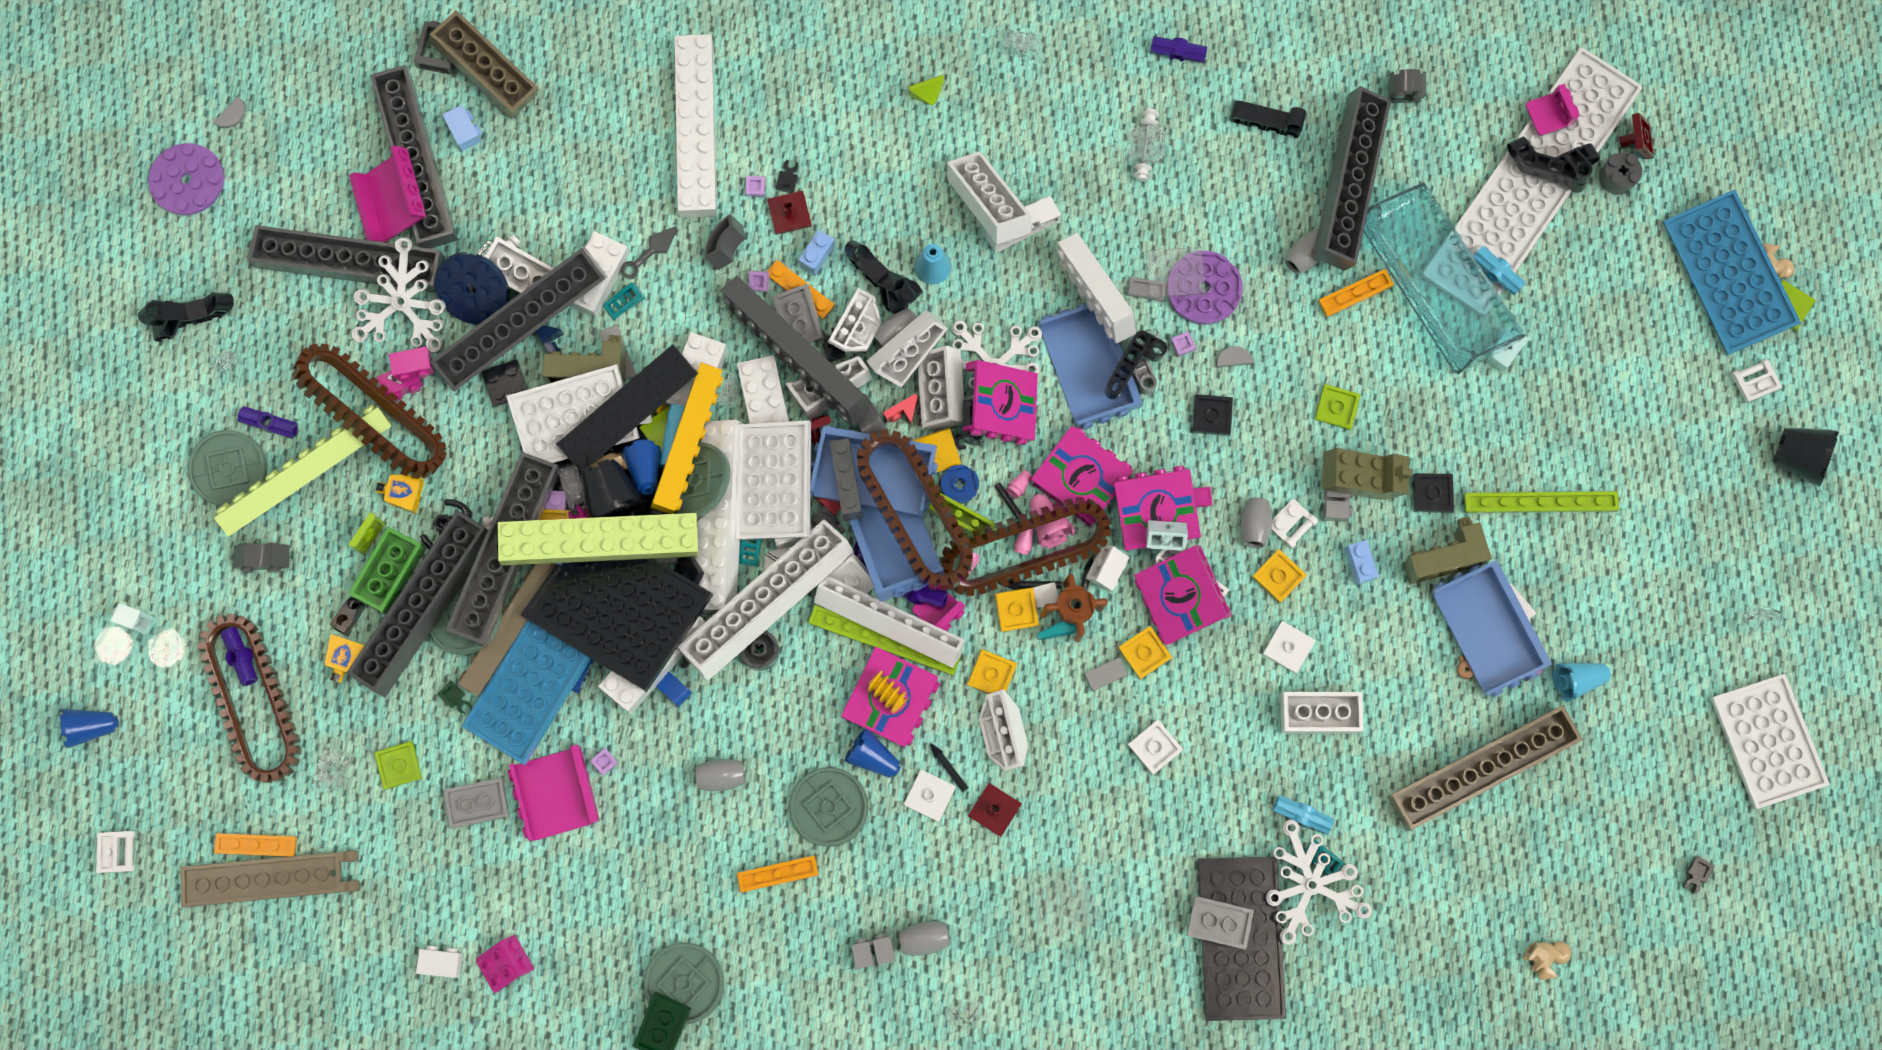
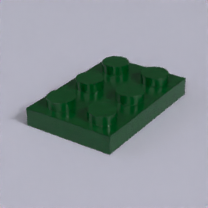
M655 991L633 1047L639 1050H675L692 1008Z

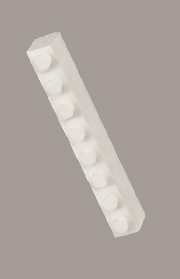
M829 576L822 580L817 587L814 603L952 668L961 656L965 640L883 601L879 602L878 599Z

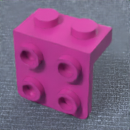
M1565 84L1557 86L1552 94L1527 102L1525 107L1539 136L1571 126L1579 118L1578 107L1574 105L1571 99V92L1566 88Z
M940 584L937 585V589H941ZM948 593V600L944 608L923 603V605L916 604L912 611L919 619L948 632L952 627L950 624L955 619L958 621L965 614L966 605L961 601L958 602Z
M515 935L499 941L476 958L477 965L494 993L499 992L517 978L534 970L530 959Z

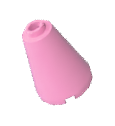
M1037 494L1032 497L1030 502L1031 511L1036 510L1039 515H1042L1040 508L1048 506L1050 511H1054L1052 507L1054 503L1046 495ZM1066 517L1035 527L1041 548H1044V546H1047L1048 549L1066 542V537L1069 534L1073 536L1075 533L1074 526Z

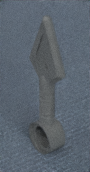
M672 227L649 236V248L634 262L627 261L622 265L623 276L630 280L636 278L639 273L638 268L654 253H667L677 232V227ZM628 266L635 268V272L631 275L625 273V269Z

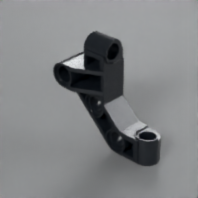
M1524 136L1507 144L1510 156L1522 173L1566 185L1575 193L1584 191L1592 173L1591 165L1600 160V156L1592 143L1576 147L1557 157L1536 152ZM1525 161H1531L1532 164H1527ZM1550 168H1556L1558 171H1552Z
M854 240L847 242L845 245L846 256L857 270L860 269L863 272L862 275L876 288H880L881 301L888 312L891 311L893 314L905 310L908 308L907 303L912 304L923 293L917 282L888 270L872 254L867 246Z
M212 292L203 299L186 303L151 300L138 312V319L143 324L151 325L154 341L162 342V339H172L176 335L178 328L186 327L187 324L193 323L195 325L211 321L212 318H222L233 308L234 298L230 293Z

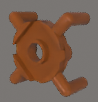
M1069 574L1063 583L1065 589L1059 594L1056 603L1045 604L1040 616L1046 618L1050 611H1057L1063 622L1076 624L1077 632L1073 640L1080 642L1085 634L1083 623L1092 617L1095 607L1098 612H1102L1108 601L1106 598L1094 599V596L1087 592L1084 587L1076 585L1074 575ZM1072 601H1077V602H1079L1080 605H1081V608H1079V609L1073 608V607L1071 606V602H1072Z

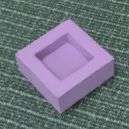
M746 176V196L765 197V177Z
M749 271V287L757 291H768L769 272Z
M1189 331L1171 338L1178 357L1196 350Z
M552 491L546 504V509L566 510L568 493L566 491Z
M606 748L590 760L603 776L618 764L617 760Z

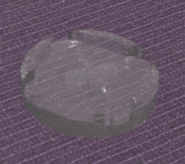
M119 626L108 627L98 634L94 645L95 653L102 662L109 665H118L131 657L135 642L128 630Z
M171 629L155 633L147 645L148 657L156 666L162 668H172L178 665L187 653L185 638L179 632Z

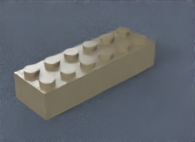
M457 10L430 33V43L511 120L537 96L538 87Z

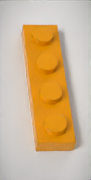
M776 260L768 270L769 278L785 291L808 284L779 260ZM808 284L817 315L824 320L835 307V304Z
M1385 268L1319 299L1318 303L1326 318L1392 288L1394 283Z
M216 833L214 853L292 857L296 855L297 837Z
M815 855L737 873L741 893L819 875Z

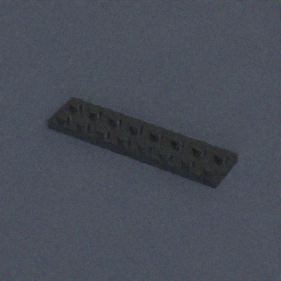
M672 344L556 444L581 472V470L590 467L699 373L678 348Z

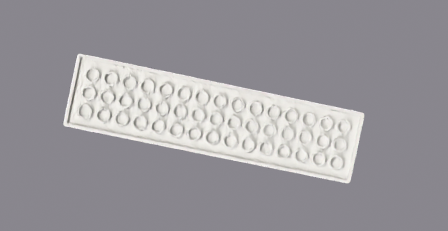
M1580 48L1548 93V95L1552 94L1557 86L1565 84L1566 88L1571 92V99L1574 105L1578 107L1579 118L1573 125L1543 136L1537 134L1530 119L1518 138L1524 136L1536 152L1552 157H1557L1588 143H1592L1598 153L1642 90V85L1588 50ZM1507 152L1422 274V278L1478 316L1484 317L1505 287L1500 283L1490 280L1486 275V271L1471 258L1484 246L1497 258L1506 260L1511 265V270L1516 272L1570 194V188L1566 185L1522 173L1509 152ZM1525 161L1527 164H1532L1531 161ZM1550 168L1552 171H1558L1556 168Z

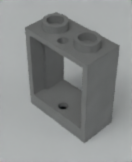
M424 21L414 58L416 67L418 69L453 75L455 66L448 59L445 61L424 57L430 31L435 30L441 24L437 21Z

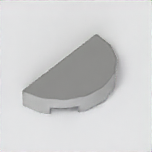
M238 96L213 123L220 128L237 126L245 117V103Z
M1233 346L1221 352L1217 359L1216 368L1250 365L1255 362L1248 350Z

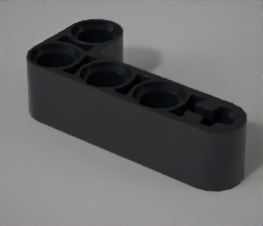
M1237 100L1233 103L1229 120L1233 123L1249 127L1256 126L1260 130L1268 132L1271 130L1275 131L1276 134L1294 136L1293 138H1298L1302 132L1307 111L1300 107H1292L1288 113Z
M1140 330L1136 332L1105 386V395L1109 399H1117L1123 392L1142 356L1154 362L1160 361L1167 352L1166 343L1146 331ZM1136 339H1142L1144 344H1139ZM1153 348H1158L1161 354L1155 353ZM1128 354L1134 355L1136 360H1131ZM1119 370H1125L1127 376L1121 375ZM1117 382L1119 383V385L1117 386L1116 391L1112 390L1114 384Z

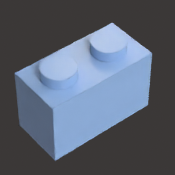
M460 105L442 114L461 151L482 142L479 137L482 133L477 124L473 126L471 120L474 118L469 109L465 111L464 107Z
M818 230L799 258L800 267L816 276L834 249L835 239Z
M1367 540L1348 545L1344 549L1356 585L1374 581L1379 577Z

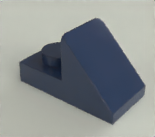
M543 325L536 330L548 354L551 351H560L553 340L564 335L561 329Z

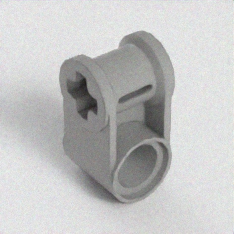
M1144 357L1142 361H1139L1132 376L1139 391L1144 395H1151L1156 389L1157 380L1148 359ZM1150 382L1152 387L1146 388L1143 383Z

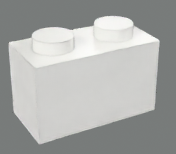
M1101 546L1100 552H1098L1086 579L1101 589L1113 591L1118 584L1122 571L1126 568L1129 557L1114 546Z
M426 946V949H419L416 974L460 978L463 953H458V949L446 948L445 952L438 951L436 946Z

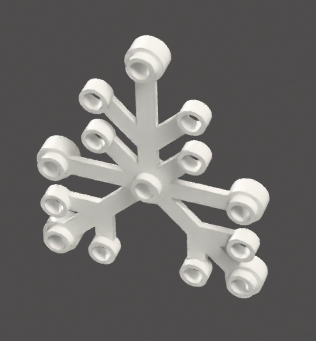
M403 237L395 243L396 250L400 252L399 272L391 264L392 260L388 255L379 258V265L384 267L397 282V290L390 283V277L387 274H382L377 278V282L391 296L371 294L367 289H360L354 294L355 301L360 305L367 304L370 301L391 305L381 313L368 312L366 309L357 311L356 317L358 320L371 321L365 326L354 328L352 338L357 342H362L368 338L369 332L376 327L374 339L377 342L384 341L387 337L384 331L385 319L398 310L404 311L414 324L411 344L414 347L421 346L424 342L421 336L422 333L427 339V348L431 352H437L443 347V341L440 337L434 336L428 328L439 331L444 326L443 321L440 319L433 321L420 319L411 307L429 309L432 314L439 315L445 311L446 305L441 299H435L431 302L411 299L419 291H423L428 287V283L424 279L417 280L415 285L406 292V284L421 272L427 271L429 264L427 261L421 260L417 262L416 267L407 273L408 252L412 249V242L409 238ZM404 241L408 244L407 248H404L402 245ZM383 258L388 260L387 265L383 263ZM420 263L425 265L424 270L420 268ZM382 277H385V278H386V280H387L386 283H383V282L381 281V278H382ZM419 282L424 284L423 288L419 287ZM362 293L366 294V300L361 297ZM399 298L404 300L403 305L399 303ZM436 303L441 305L440 310L436 308ZM361 312L365 313V318L360 316ZM435 322H438L440 324L439 328L435 327ZM360 330L364 332L363 337L359 335ZM378 333L383 335L382 339L378 338ZM415 338L420 340L419 344L415 343ZM434 340L438 342V347L433 345Z
M956 321L952 325L953 334L958 337L962 336L967 342L963 343L962 340L957 339L953 342V348H956V343H960L962 347L957 349L976 352L985 362L1029 371L1030 367H1034L1036 370L1034 373L1039 375V366L1035 363H1028L1026 366L1005 363L1015 355L1036 358L1039 354V348L1035 345L1029 348L1025 347L1031 342L1035 343L1041 340L1042 331L1040 328L1035 326L1029 328L1027 336L1019 341L1022 330L1019 326H1013L1010 330L1012 337L1011 349L997 359L991 358L981 347V337L984 332V326L981 323H976L973 326L974 338L967 331L965 322ZM958 325L963 326V329L957 330L956 327ZM981 327L982 330L980 332H977L975 328ZM1016 329L1019 331V334L1015 335L1012 331ZM1032 331H1037V332H1038V335H1037V336H1033V335L1031 334V332H1032ZM1035 349L1037 353L1031 354L1030 350ZM961 358L962 370L966 369V363L971 361H963ZM974 377L969 379L968 386L974 390V386L970 384L974 381ZM973 395L969 396L967 400L973 399Z
M1294 820L1286 821L1282 826V830L1285 835L1290 836L1297 857L1287 853L1282 847L1275 848L1273 856L1276 859H1283L1301 868L1304 876L1293 872L1288 866L1282 867L1280 875L1283 878H1289L1301 885L1280 892L1271 890L1266 894V902L1271 906H1277L1282 902V899L1303 893L1297 908L1285 912L1279 911L1275 915L1278 923H1285L1287 919L1292 918L1288 928L1280 932L1281 942L1287 945L1295 942V931L1299 922L1303 935L1310 936L1313 934L1314 928L1308 922L1305 909L1311 896L1317 893L1335 901L1339 912V920L1342 923H1348L1352 918L1346 907L1354 910L1357 917L1361 919L1368 918L1372 913V908L1368 903H1357L1348 899L1362 896L1363 888L1361 886L1354 885L1351 889L1336 893L1323 886L1341 879H1355L1358 874L1357 868L1352 864H1347L1341 868V871L1320 878L1325 865L1330 863V856L1323 853L1318 856V863L1312 874L1310 864L1318 846L1323 844V837L1319 834L1313 835L1305 855L1297 834L1299 831L1298 823ZM1289 824L1294 825L1295 830L1293 832L1288 830ZM1314 837L1320 838L1319 844L1314 843ZM1278 849L1282 850V857L1276 855ZM1321 856L1327 857L1326 863L1321 862ZM1285 868L1289 869V876L1283 875ZM1348 868L1353 870L1352 876L1347 875L1346 870ZM1310 881L1315 882L1316 886L1314 889L1309 887ZM1354 888L1360 889L1359 895L1354 894ZM1273 894H1276L1278 896V900L1276 902H1273L1271 900V896ZM1363 906L1367 908L1366 914H1362L1360 911ZM1280 913H1283L1285 915V919L1283 921H1280L1278 919V915ZM1343 913L1348 914L1349 918L1347 921L1342 920L1341 916ZM1305 926H1309L1311 928V932L1309 934H1306L1304 932ZM1286 933H1291V940L1285 939Z

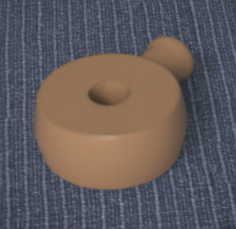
M1464 655L1459 656L1458 675L1463 679L1472 678L1474 674Z

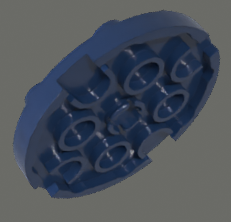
M467 252L453 254L439 266L436 272L435 289L438 298L444 301L446 310L464 322L480 324L509 301L507 291L509 287L504 274L491 260L482 255L467 254ZM468 285H472L476 292L468 291Z

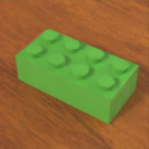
M387 527L348 594L372 608L387 614L427 548L400 532Z

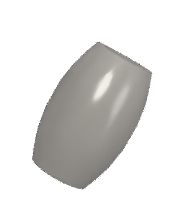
M1314 229L1300 237L1289 250L1285 258V264L1292 272L1296 274L1304 273L1320 261L1313 257L1319 229Z
M909 308L892 315L877 330L874 336L875 342L882 348L916 319L917 316Z
M1250 498L1245 504L1240 526L1245 546L1262 548L1268 541L1272 528V511L1267 499Z
M718 759L695 767L697 789L725 791L745 784L742 761Z
M926 921L911 925L899 932L902 952L905 955L920 956L932 954L950 945L948 927L945 922Z

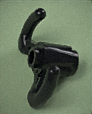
M455 499L444 500L446 506L456 507L464 515L472 518V511L464 503ZM437 515L433 525L439 532V536L446 527L444 525L451 520L453 515ZM426 534L421 535L420 538L423 544L430 550L434 544Z

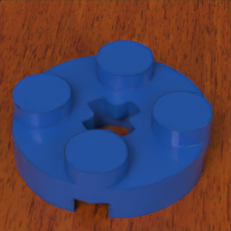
M964 465L950 467L941 479L942 493L960 504L971 501L979 489L977 474ZM957 480L965 482L966 485L963 486V489L955 487L954 484H957Z

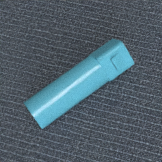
M670 404L660 458L661 468L665 466L685 408L684 405Z

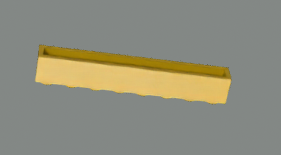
M700 363L697 369L699 374L694 378L651 508L668 514H674L675 510L679 511L683 501L679 499L681 492H686L689 483L686 481L688 474H692L695 465L692 464L693 457L697 458L700 451V446H697L699 439L703 440L706 429L703 428L705 422L709 423L712 411H709L711 404L715 405L718 397L715 391L717 387H721L724 379L721 376L722 369Z

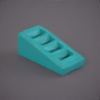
M631 282L605 302L603 306L612 319L615 320L646 298L638 286ZM633 290V292L636 294L635 298H633L630 291ZM624 295H627L630 299L629 303L623 297ZM620 299L624 307H621L617 300ZM614 303V305L618 309L617 312L614 311V309L611 307V304Z
M749 539L757 541L756 544L746 543V540H741L739 564L757 567L762 539ZM745 547L754 548L755 552L746 551ZM744 555L754 556V560L743 557Z
M1061 621L1038 633L1037 639L1046 640L1075 634L1077 632L1076 624Z
M1313 839L1315 844H1319V842ZM1310 841V843L1306 846V848L1304 849L1305 855H1306L1307 850H1308V848H1309V846H1310V844H1311V841ZM1323 845L1318 846L1311 862L1316 866L1318 861L1315 859L1322 851L1331 858L1330 863L1325 865L1324 874L1330 875L1339 872L1346 865V863ZM1322 856L1320 858L1321 862L1323 863L1327 857ZM1334 862L1337 863L1332 871L1328 870Z

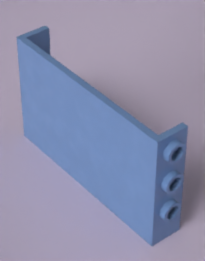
M1086 303L1078 305L1073 310H1062L1055 316H1044L1039 321V328L1042 331L1043 339L1075 425L1079 428L1082 427V430L1091 428L1093 423L1100 422V424L1106 423L1114 416H1118V418L1124 417L1129 414L1128 411L1142 406V400L1133 376L1130 377L1123 392L1117 399H1109L1105 395V386L1124 353L1120 342L1116 344L1113 338L1109 339L1104 325L1098 323L1095 312H1091ZM1119 370L1121 375L1127 376L1125 370ZM1116 382L1112 390L1116 391L1119 383Z
M823 426L820 442H816L815 445L816 460H812L811 472H813L812 478H810L811 497L840 502L830 441L849 438L860 505L877 508V503H874L871 493L869 494L865 483L860 478L856 461L858 448H861V442L865 438L870 441V434ZM910 441L911 445H915L917 454H920L923 459V465L927 466L929 475H936L938 463H935L937 445ZM885 445L878 447L871 454L869 465L893 509L896 512L924 516L925 510H929L930 500L904 454L894 446Z
M861 505L863 518L849 520L879 602L893 597H901L907 592L917 591L928 585V582L924 585L919 581V574L915 575L913 573L911 565L908 564L905 554L903 555L900 549V544H897L894 534L889 530L888 524L884 521L882 513L880 514L878 508ZM896 512L925 566L935 574L945 575L922 516Z
M1497 560L1483 567L1478 564L1470 568V573L1466 575L1462 573L1452 577L1453 581L1447 584L1443 581L1435 585V590L1431 592L1485 697L1491 694L1492 698L1503 693L1502 688L1507 686L1510 689L1520 685L1519 680L1526 677L1528 681L1538 676V671L1552 665Z

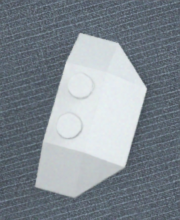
M857 288L828 343L843 351H867L882 323L873 295Z
M1005 690L987 694L981 709L979 722L988 757L1002 767L1004 771L1022 767L1028 749V742L1019 708Z

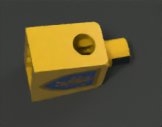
M390 475L388 483H377L376 493L384 494V501L387 504L417 514L425 479L422 476L419 479H414L411 475L407 477L404 475Z
M331 634L325 659V666L334 669L330 680L341 683L345 673H347L365 645Z

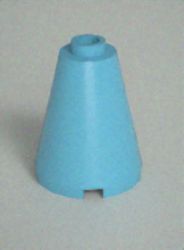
M930 244L917 256L914 263L915 273L921 281L927 284H939L945 281L951 272L950 258L938 245Z
M1560 663L1555 665L1557 669L1552 673L1556 692L1560 689L1562 694L1560 698L1566 702L1573 701L1607 683L1611 676L1610 669L1603 663Z

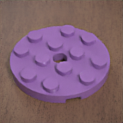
M184 143L168 148L156 158L149 172L148 184L152 197L162 208L176 215H193L208 209L215 203V200L223 190L225 176L222 164L213 152L198 144ZM185 175L191 176L189 183H182V178Z
M1197 251L1184 256L1174 265L1167 282V294L1173 309L1181 317L1192 323L1209 325L1223 321L1235 311L1242 296L1243 286L1238 269L1227 260L1228 258L1212 251ZM1207 284L1210 290L1204 293L1199 286Z

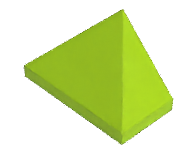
M943 74L909 86L910 97L929 105H934L944 85Z

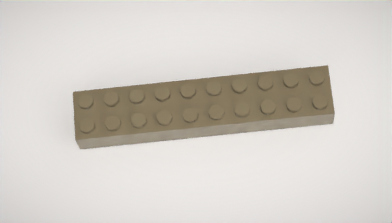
M1564 705L1387 797L1407 832L1577 744L1583 739Z

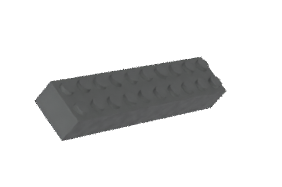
M403 65L370 75L390 147L407 148L426 217L412 225L418 246L431 249L458 241L412 75L408 67Z
M1362 86L1348 94L1313 253L1314 258L1343 271L1357 264L1391 100Z
M255 225L248 261L254 268L378 284L377 278L382 274H387L390 277V283L394 287H398L397 282L388 271L379 265V258L388 255L392 260L391 264L399 272L400 252L396 250L395 244ZM412 246V249L408 252L407 273L416 267L417 262L421 260L428 262L429 269L421 272L407 283L406 288L410 289L417 280L424 279L427 281L428 287L423 291L436 292L435 275L439 266L445 261L444 254L441 250ZM383 258V263L387 265L388 260ZM420 263V268L424 270L425 265ZM385 277L381 278L383 283L387 282ZM419 282V287L423 288L424 284Z
M584 246L430 362L450 388L456 391L608 276Z
M738 275L720 289L723 295L722 300L727 305L725 307L731 315L735 314L738 317V321L744 327L748 326L755 338L758 339L760 337L763 340V345L769 351L772 349L775 352V356L781 362L785 361L793 374L798 373L801 376V381L806 386L810 385L817 397L820 399L823 397L831 410L834 411L836 409L839 412V417L845 423L849 422L854 426L870 411L865 394Z
M521 452L445 631L449 635L486 648L521 566H501L498 558V522L540 520L560 473V468L557 464Z
M458 510L455 512L347 671L349 676L386 698L469 575L488 529Z

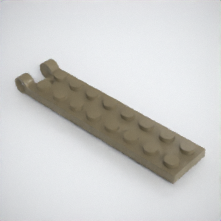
M359 851L180 867L181 907L360 891V881L342 882V862L359 861ZM333 870L336 871V874L334 876L331 875V872Z

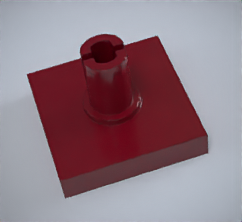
M1640 113L1632 114L1634 133L1619 136L1620 146L1626 147L1635 144L1636 150L1645 159H1653L1654 152L1650 123Z
M803 191L767 199L776 235L812 227Z
M828 414L810 420L811 440L814 447L816 442H820L821 432L819 428L832 422Z
M988 783L968 817L999 837H1002L1022 803L991 783Z

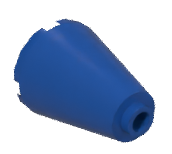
M637 440L632 442V446L624 447L622 452L623 460L638 491L642 494L650 495L657 489L661 450L659 445L654 444V441Z
M61 709L62 736L67 737V741H63L65 748H71L115 732V728L119 727L118 716H114L113 712Z
M867 728L863 729L854 740L851 751L848 750L844 761L888 778L891 776L895 777L901 768L899 766L900 761Z

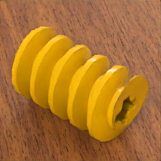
M881 670L869 682L868 692L870 693L875 690L873 696L875 698L881 696L880 703L887 701L885 704L886 708L893 706L891 713L894 714L904 706L909 698L904 699L906 692L898 693L900 686L892 688L895 682L887 683L889 676L887 675L882 678L883 671Z

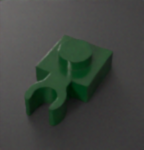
M451 680L437 694L450 708L457 705L459 712L462 714H466L462 710L463 705L467 704L472 708L468 701L462 699L466 694Z

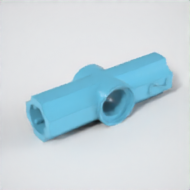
M1484 246L1471 258L1486 271V275L1490 280L1500 283L1513 295L1526 283L1511 270V265L1506 260L1497 258Z
M1278 796L1273 808V812L1303 824V827H1311L1323 834L1328 835L1334 824V818L1315 811V808L1307 804L1294 802L1284 796Z

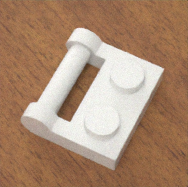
M1766 358L1760 360L1756 365L1731 373V377L1746 403L1782 388L1769 360ZM1761 370L1765 372L1764 375L1745 382L1743 379Z
M1293 498L1273 518L1271 531L1293 549L1296 546V542L1311 526H1315L1318 520ZM1303 516L1306 519L1304 524L1291 537H1288L1286 533Z
M136 831L97 833L96 873L135 871V865H133V838H135ZM120 838H125L124 865L119 866Z

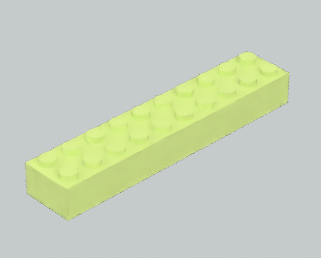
M371 404L363 410L364 414L360 416L380 434L392 426V422L379 405L374 406ZM341 426L331 431L329 438L322 437L315 442L314 448L311 450L306 448L298 455L299 458L295 461L291 458L283 464L280 471L277 472L275 469L266 475L265 481L261 483L259 480L251 485L249 492L245 494L242 491L234 497L231 504L226 502L215 511L217 514L214 519L229 537L362 447L364 444L361 441L364 437L362 435L358 438L352 435L353 427L348 431Z
M696 513L498 522V558L501 566L699 556Z

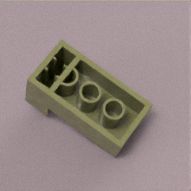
M609 335L608 341H602L601 356L598 353L580 355L577 352H569V355H563L561 352L556 351L544 354L543 378L549 384L618 364L623 384L625 385L627 350L622 344V337L620 335Z
M1340 448L1323 452L1322 490L1379 500H1388L1409 494V477H1412V469H1409V456L1399 454L1379 456Z
M1469 516L1457 520L1458 530L1453 534L1455 541L1448 543V546L1443 548L1441 545L1431 547L1429 551L1424 553L1422 550L1411 553L1407 560L1403 562L1409 585L1468 570L1478 564L1483 566L1489 562L1492 557L1481 523L1473 524Z

